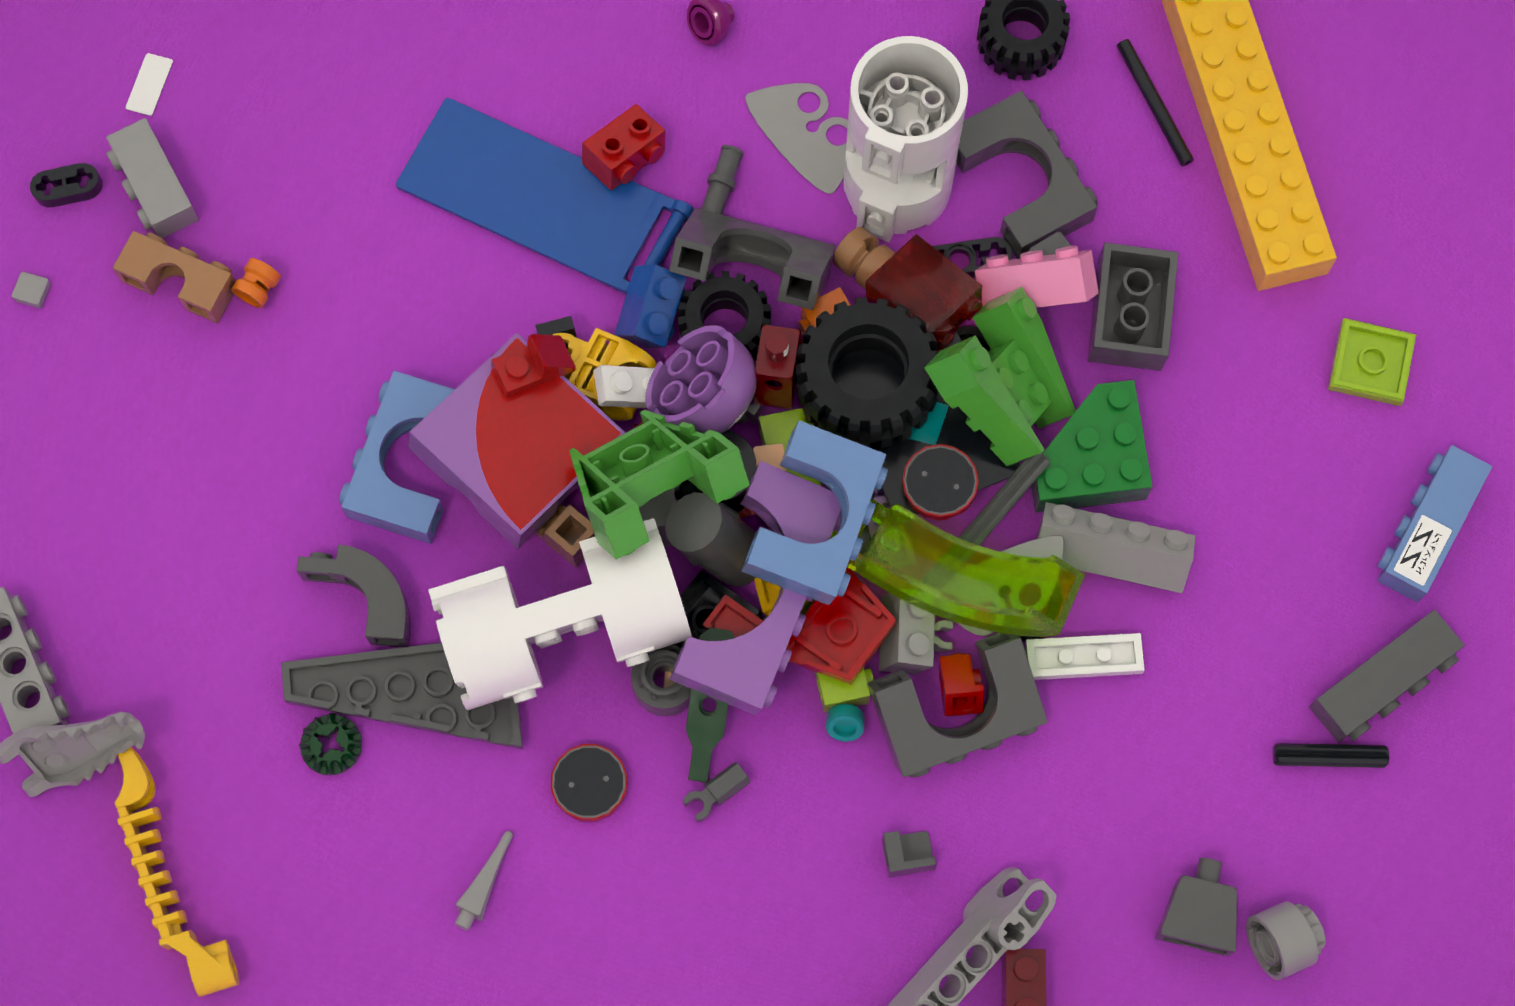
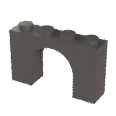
M1022 90L963 121L956 164L964 173L997 155L1018 153L1030 157L1044 170L1048 180L1046 192L1037 200L1003 217L1000 233L1011 245L1012 252L1017 259L1021 258L1020 254L1029 252L1031 247L1056 232H1061L1066 236L1093 222L1098 205L1097 198L1092 189L1088 186L1084 187L1078 178L1079 172L1074 161L1070 157L1065 158L1059 148L1060 143L1055 132L1051 128L1047 129L1041 121V113L1037 104L1032 99L1028 101Z
M695 208L676 237L669 272L705 281L713 267L719 263L734 261L759 265L775 272L782 278L777 301L814 310L829 278L836 245Z
M1008 629L975 642L987 679L988 693L983 706V713H979L974 719L962 726L941 728L927 722L912 679L903 669L867 683L894 765L903 777L925 775L931 770L930 767L943 762L947 764L959 762L966 758L969 752L977 749H993L1001 745L1003 739L1014 735L1026 736L1038 730V726L1048 722L1021 637L1014 631Z

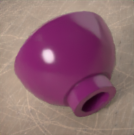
M691 0L687 8L688 27L692 35L701 44L706 46H713L720 42L727 35L735 17L731 5L720 0Z

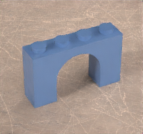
M393 371L390 381H384L379 393V402H381L377 415L372 414L366 426L367 441L363 449L359 448L353 460L352 468L355 472L350 483L346 482L340 493L339 503L342 504L341 508L347 518L432 544L444 512L440 499L405 489L393 483L385 474V459L391 445L399 437L410 432L455 389L397 371Z
M799 420L792 430L780 466L816 479L831 489L838 499L841 508L839 531L836 536L825 542L807 544L760 527L753 537L741 572L830 605L837 595L843 597L851 576L845 573L849 559L852 561L856 560L863 543V539L858 538L861 525L867 526L875 509L876 504L870 502L874 489H881L888 472L887 468L882 467L886 454Z

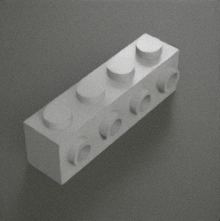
M1046 502L1037 539L1056 535L1063 537V567L1183 593L1193 562L1196 535L1147 525L1139 521L1111 517L1103 513L1075 509L1067 505Z

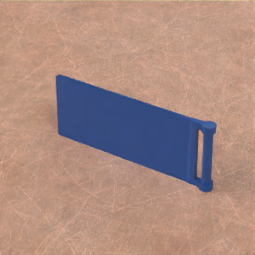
M450 98L444 99L396 181V187L399 190L624 294H627L630 284L625 278L662 211L667 210L672 215L644 265H661L684 221H687L694 211L691 205L682 200H674L633 181H629L626 184L621 183L611 191L582 164V158Z

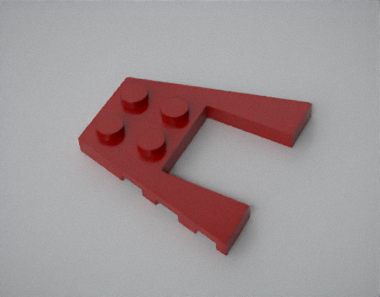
M847 565L845 573L851 576L843 597L837 595L830 605L815 600L805 614L806 618L798 637L791 635L786 649L792 651L789 662L852 685L897 623L895 617L872 591L850 570L849 565ZM725 594L702 625L706 631L710 628L731 631L734 637L737 638L759 626L763 620Z

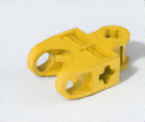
M595 328L589 342L578 339L568 333L553 334L561 336L565 346L568 343L567 350L576 366V371L564 375V377L610 419L619 421L630 420L637 408L598 405L593 370L600 365L655 368L657 364L652 356L630 341Z

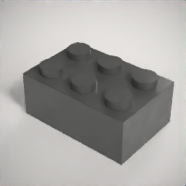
M1104 243L1097 263L1096 280L1099 293L1094 296L1088 362L1156 371L1162 370L1169 357L1178 252Z

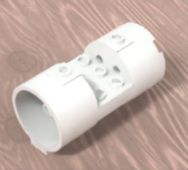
M901 36L885 40L872 47L863 55L856 65L851 79L843 182L844 192L852 206L853 213L857 216L856 228L862 226L875 237L889 243L893 234H906L908 230L917 229L924 225L928 226L933 223L946 208L951 195L968 98V83L965 72L957 58L945 47L932 40L915 36Z
M654 518L643 521L650 541L638 547L633 553L616 560L598 544L596 536L579 541L592 584L519 607L505 566L428 589L434 611H438L439 614L443 615V618L438 619L436 624L455 684L457 683L458 687L466 688L467 693L461 695V700L467 711L513 697L515 704L537 697L536 689L542 688L543 684L532 648L534 643L538 647L540 646V648L548 647L562 642L561 635L574 631L577 637L599 630L597 623L604 621L617 662L625 661L627 667L649 661L648 653L686 641L688 636L692 637L673 572Z

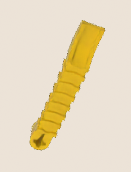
M130 747L124 753L117 754L122 765L124 777L121 792L114 803L120 816L117 819L118 824L126 835L124 839L125 845L133 855V858H131L132 865L140 876L138 879L139 885L147 896L145 899L146 906L152 911L154 919H151L155 929L158 928L161 936L159 944L167 950L174 948L186 956L192 982L199 997L239 985V975L227 939L202 946L197 941L196 934L192 930L182 932L180 924L187 922L184 910L168 914L166 906L180 902L176 890L161 894L159 886L172 883L170 872L164 870L154 874L152 866L165 863L162 850L147 853L145 848L146 846L162 842L160 831L153 829L140 834L138 828L162 820L159 807H153L133 814V811L140 810L152 802L156 791L155 782L140 755Z

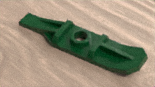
M716 628L708 629L699 637L700 640L724 641L735 638L731 631ZM691 689L686 732L693 749L688 780L707 783L713 748L725 734L729 704L712 698L716 701L717 708L714 711H707L703 707V700L712 697Z

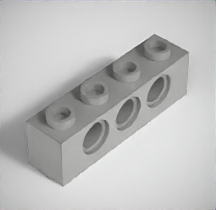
M1 587L0 630L7 625H12V632L9 637L0 640V703L11 730L14 734L19 730L33 726L67 725L66 718L70 716L69 708L61 695L57 697L51 685L56 682L55 675L47 661L42 663L37 650L42 648L39 637L33 628H27L23 618L28 615L26 606L18 594L13 596L6 588ZM25 658V668L18 674H12L13 664L17 660ZM40 692L38 704L32 708H26V700L29 695Z

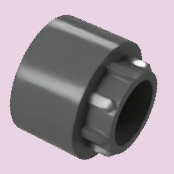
M670 645L648 653L649 661L632 667L631 682L638 703L646 711L657 716L677 715L689 707L691 688L674 682L668 688H660L654 683L655 678L660 673L665 671L672 673L681 648L676 645Z

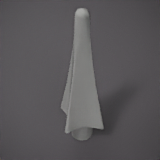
M511 831L504 833L482 870L455 904L458 907L457 911L460 912L454 923L457 927L468 931L474 919L482 922L496 875L513 837Z

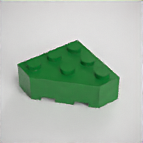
M1134 380L1097 384L1043 452L1049 458L1050 464L1031 485L1035 513L1043 512L1046 502L1067 505L1071 508H1082L1147 499L1153 486Z

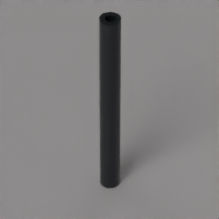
M1129 39L1119 42L1116 47L1182 167L1189 165L1194 161V158Z

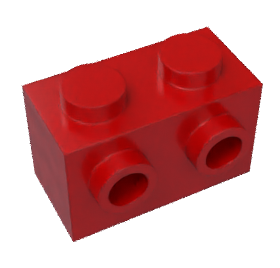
M635 104L582 142V164L612 191L621 183L626 184L631 181L637 171L648 163L653 164L661 158L665 152L666 130L640 106Z

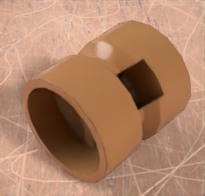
M862 226L855 228L843 238L832 259L836 267L849 277L855 276L856 283L872 295H877L884 291L895 279L902 266V257L888 246L880 245L879 239Z

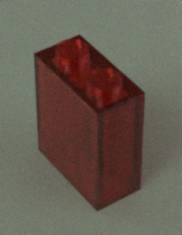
M917 234L865 281L866 297L869 303H877V299L881 298L889 300V307L896 309L898 304L907 307L911 319L919 316L926 323L925 333H933L937 346L940 343L943 345L948 343L955 335L957 327L966 319L968 321L972 320V317L983 305L982 285Z

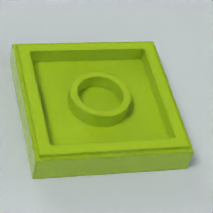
M1343 318L1340 323L1328 390L1401 406L1404 403L1416 334Z

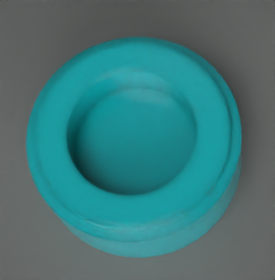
M839 704L828 711L826 731L832 738L848 742L858 739L864 732L865 716L858 707L851 704Z

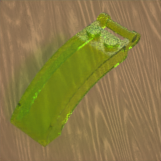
M871 498L870 502L876 504L871 520L876 522L878 526L864 555L859 553L855 561L849 559L847 568H850L894 596L920 609L957 623L983 630L1021 636L1049 637L1058 636L1061 633L1085 574L1055 555H1051L1049 558L1026 557L999 552L973 544L941 530L899 504H893L888 509ZM861 525L858 538H860L866 525Z

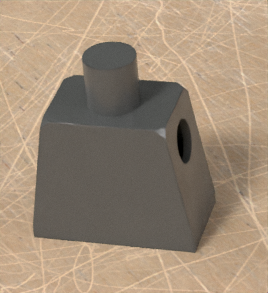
M1199 858L1196 877L1181 875L1177 879L1156 931L1155 939L1227 957L1235 953L1237 889L1219 883L1222 862L1210 858Z

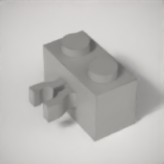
M898 587L882 596L881 603L895 617L897 624L880 646L879 671L894 673L903 669L908 675H916L933 667L934 651L946 653L952 650V642H943L939 636H934V633L939 630L947 632L953 629V621L942 620L935 623V591Z

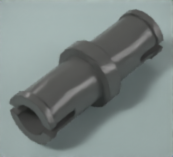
M722 145L714 173H710L707 183L709 187L700 209L718 214L723 213L729 193L733 192L736 187L734 178L741 158L744 155L742 150L731 145Z

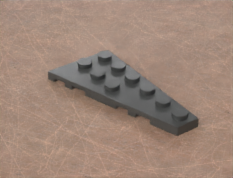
M442 643L281 662L283 694L286 703L523 749L519 703L515 704L513 697L467 711L461 700V695L467 693L466 688L458 687L457 683L455 684Z

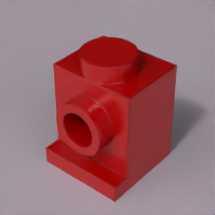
M955 653L950 656H939V684L944 715L956 716L983 713L984 687L981 684L979 668H972L970 654Z

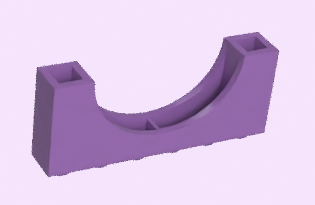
M763 461L759 462L751 477L750 486L747 487L741 505L756 513L772 532L802 543L816 544L829 540L833 531H839L841 508L838 499L831 490ZM780 587L772 611L759 626L750 632L724 641H705L688 636L681 648L669 679L756 716L763 706L770 708L778 687L772 684L777 670L783 673L792 654L791 650L786 649L791 635L798 637L806 615L800 612L805 600L811 602L813 599Z

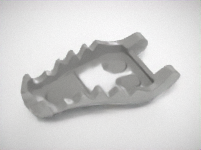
M123 711L93 721L67 725L33 726L19 730L0 743V763H8L19 754L34 772L23 781L22 789L29 797H35L50 788L67 785L78 786L83 779L89 781L95 770L102 773L109 763L113 764L117 754L124 753L134 745L141 749L145 739V730L137 718L129 712Z

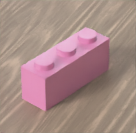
M1067 246L1056 249V254L1043 256L1042 250H1035L1020 254V259L1009 260L1006 254L986 258V264L975 270L981 308L988 301L1019 287L1024 289L1027 296L1035 303L1036 308L1089 301L1099 293L1092 251H1078V246Z

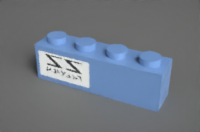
M1453 445L1443 455L1438 452L1436 453L1426 471L1432 475L1427 486L1420 484L1411 499L1410 504L1416 506L1410 518L1404 515L1394 532V535L1399 538L1394 549L1387 547L1378 562L1377 567L1382 569L1377 580L1379 583L1417 603L1428 593L1492 469V465Z

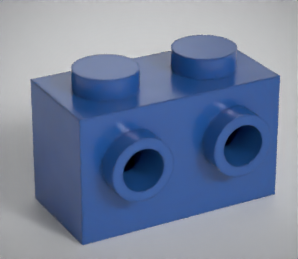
M656 264L635 266L614 335L644 348H665L674 333L673 321L680 302H683L684 285L687 277L669 272L668 269Z

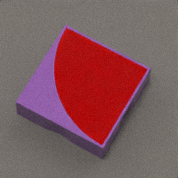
M518 333L512 336L409 432L408 448L446 484L465 495L478 513L517 550L556 513L561 503L572 492L580 488L569 450L575 448L584 456L625 434L614 421L564 376L506 398L493 371L491 361L493 358L527 346V342Z

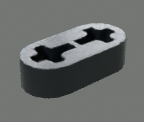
M78 163L37 173L30 182V191L41 206L50 208L95 198L100 193L103 182L99 173L92 165ZM87 175L90 180L87 181L86 187L81 188L79 185L82 181L81 177ZM52 183L54 187L51 188V194L45 195L43 191L46 190V184Z

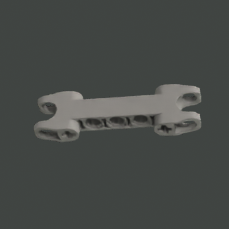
M1016 867L1002 870L968 902L963 913L964 922L887 1006H957L1007 950L1020 949L1032 938L1053 910L1057 895L1044 880L1040 878L1028 880ZM1016 878L1018 890L1004 897L1003 885L1007 880ZM1041 890L1043 893L1042 905L1037 910H1028L1025 901L1032 892ZM974 946L972 955L966 960L969 948ZM947 975L945 985L939 989L940 981Z

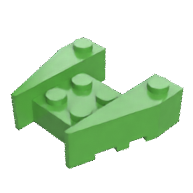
M1022 287L988 301L972 317L991 348L989 352L982 347L975 335L941 350L924 367L944 401L952 409L959 407L968 416L965 423L974 432L981 430L991 440L990 449L1006 466L1040 454L1045 450L1031 428L1034 423L1040 429L1070 417L1076 412L1044 325L1037 313L1035 303L1027 296Z
M643 410L640 412L643 421L642 425L583 456L575 448L570 449L569 452L584 505L598 544L616 560L633 553L638 547L649 542L650 540L639 507L645 505L650 499L661 493L678 487L681 482L687 479L716 504L732 498L737 492L750 486L739 448L719 432L708 430L705 433L697 432L693 424L682 422L678 426L667 423L664 415Z

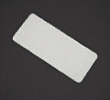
M150 53L146 54L126 104L127 110L149 116L153 114L173 63L172 59Z

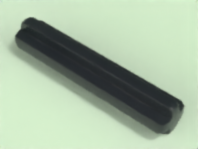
M1277 743L1273 747L1272 753L1274 764L1279 766L1384 768L1389 764V750L1385 745Z

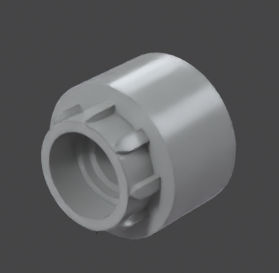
M1284 901L1250 916L1246 921V933L1251 950L1262 969L1274 980L1284 979L1316 964L1318 955L1321 954V950L1326 944L1325 933L1318 917L1309 907L1299 903L1294 905L1291 902Z

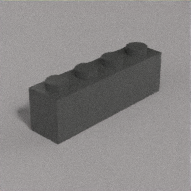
M1433 610L1318 697L1309 708L1338 743L1347 736L1352 741H1355L1371 728L1367 721L1377 713L1382 719L1401 705L1397 700L1398 697L1406 691L1411 696H1414L1430 683L1426 676L1436 668L1442 674L1457 663L1460 659L1455 654L1465 645L1438 612Z

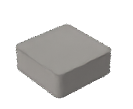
M21 272L12 293V298L18 303L42 308L51 283L47 278Z

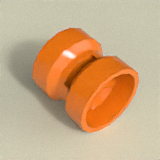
M250 258L244 267L245 274L242 278L235 281L231 291L247 304L262 309L269 299L268 291L270 288L276 287L281 279V275L265 262Z

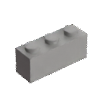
M146 118L106 136L112 148L106 154L116 172L123 169L127 179L121 181L131 201L138 198L142 209L136 212L146 231L153 228L159 237L164 238L199 221Z

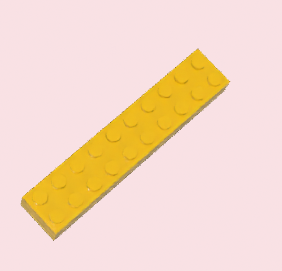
M1161 0L1257 290L1261 291L1327 275L1337 256L1249 0Z

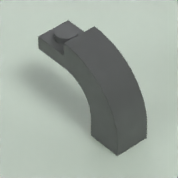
M339 544L336 559H333V556L321 552L310 553V557L298 556L296 571L303 581L346 584L355 587L366 596L368 617L365 637L370 645L409 647L411 628L409 607L395 577L381 561L363 550Z

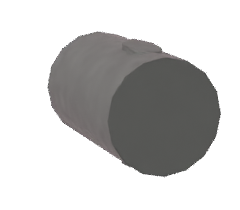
M697 492L685 495L674 503L667 514L665 523L666 537L671 545L680 551L692 565L696 566L698 564L728 586L741 587L750 584L756 578L741 572L756 531L739 518L738 512L724 503L719 502L716 504L706 494Z

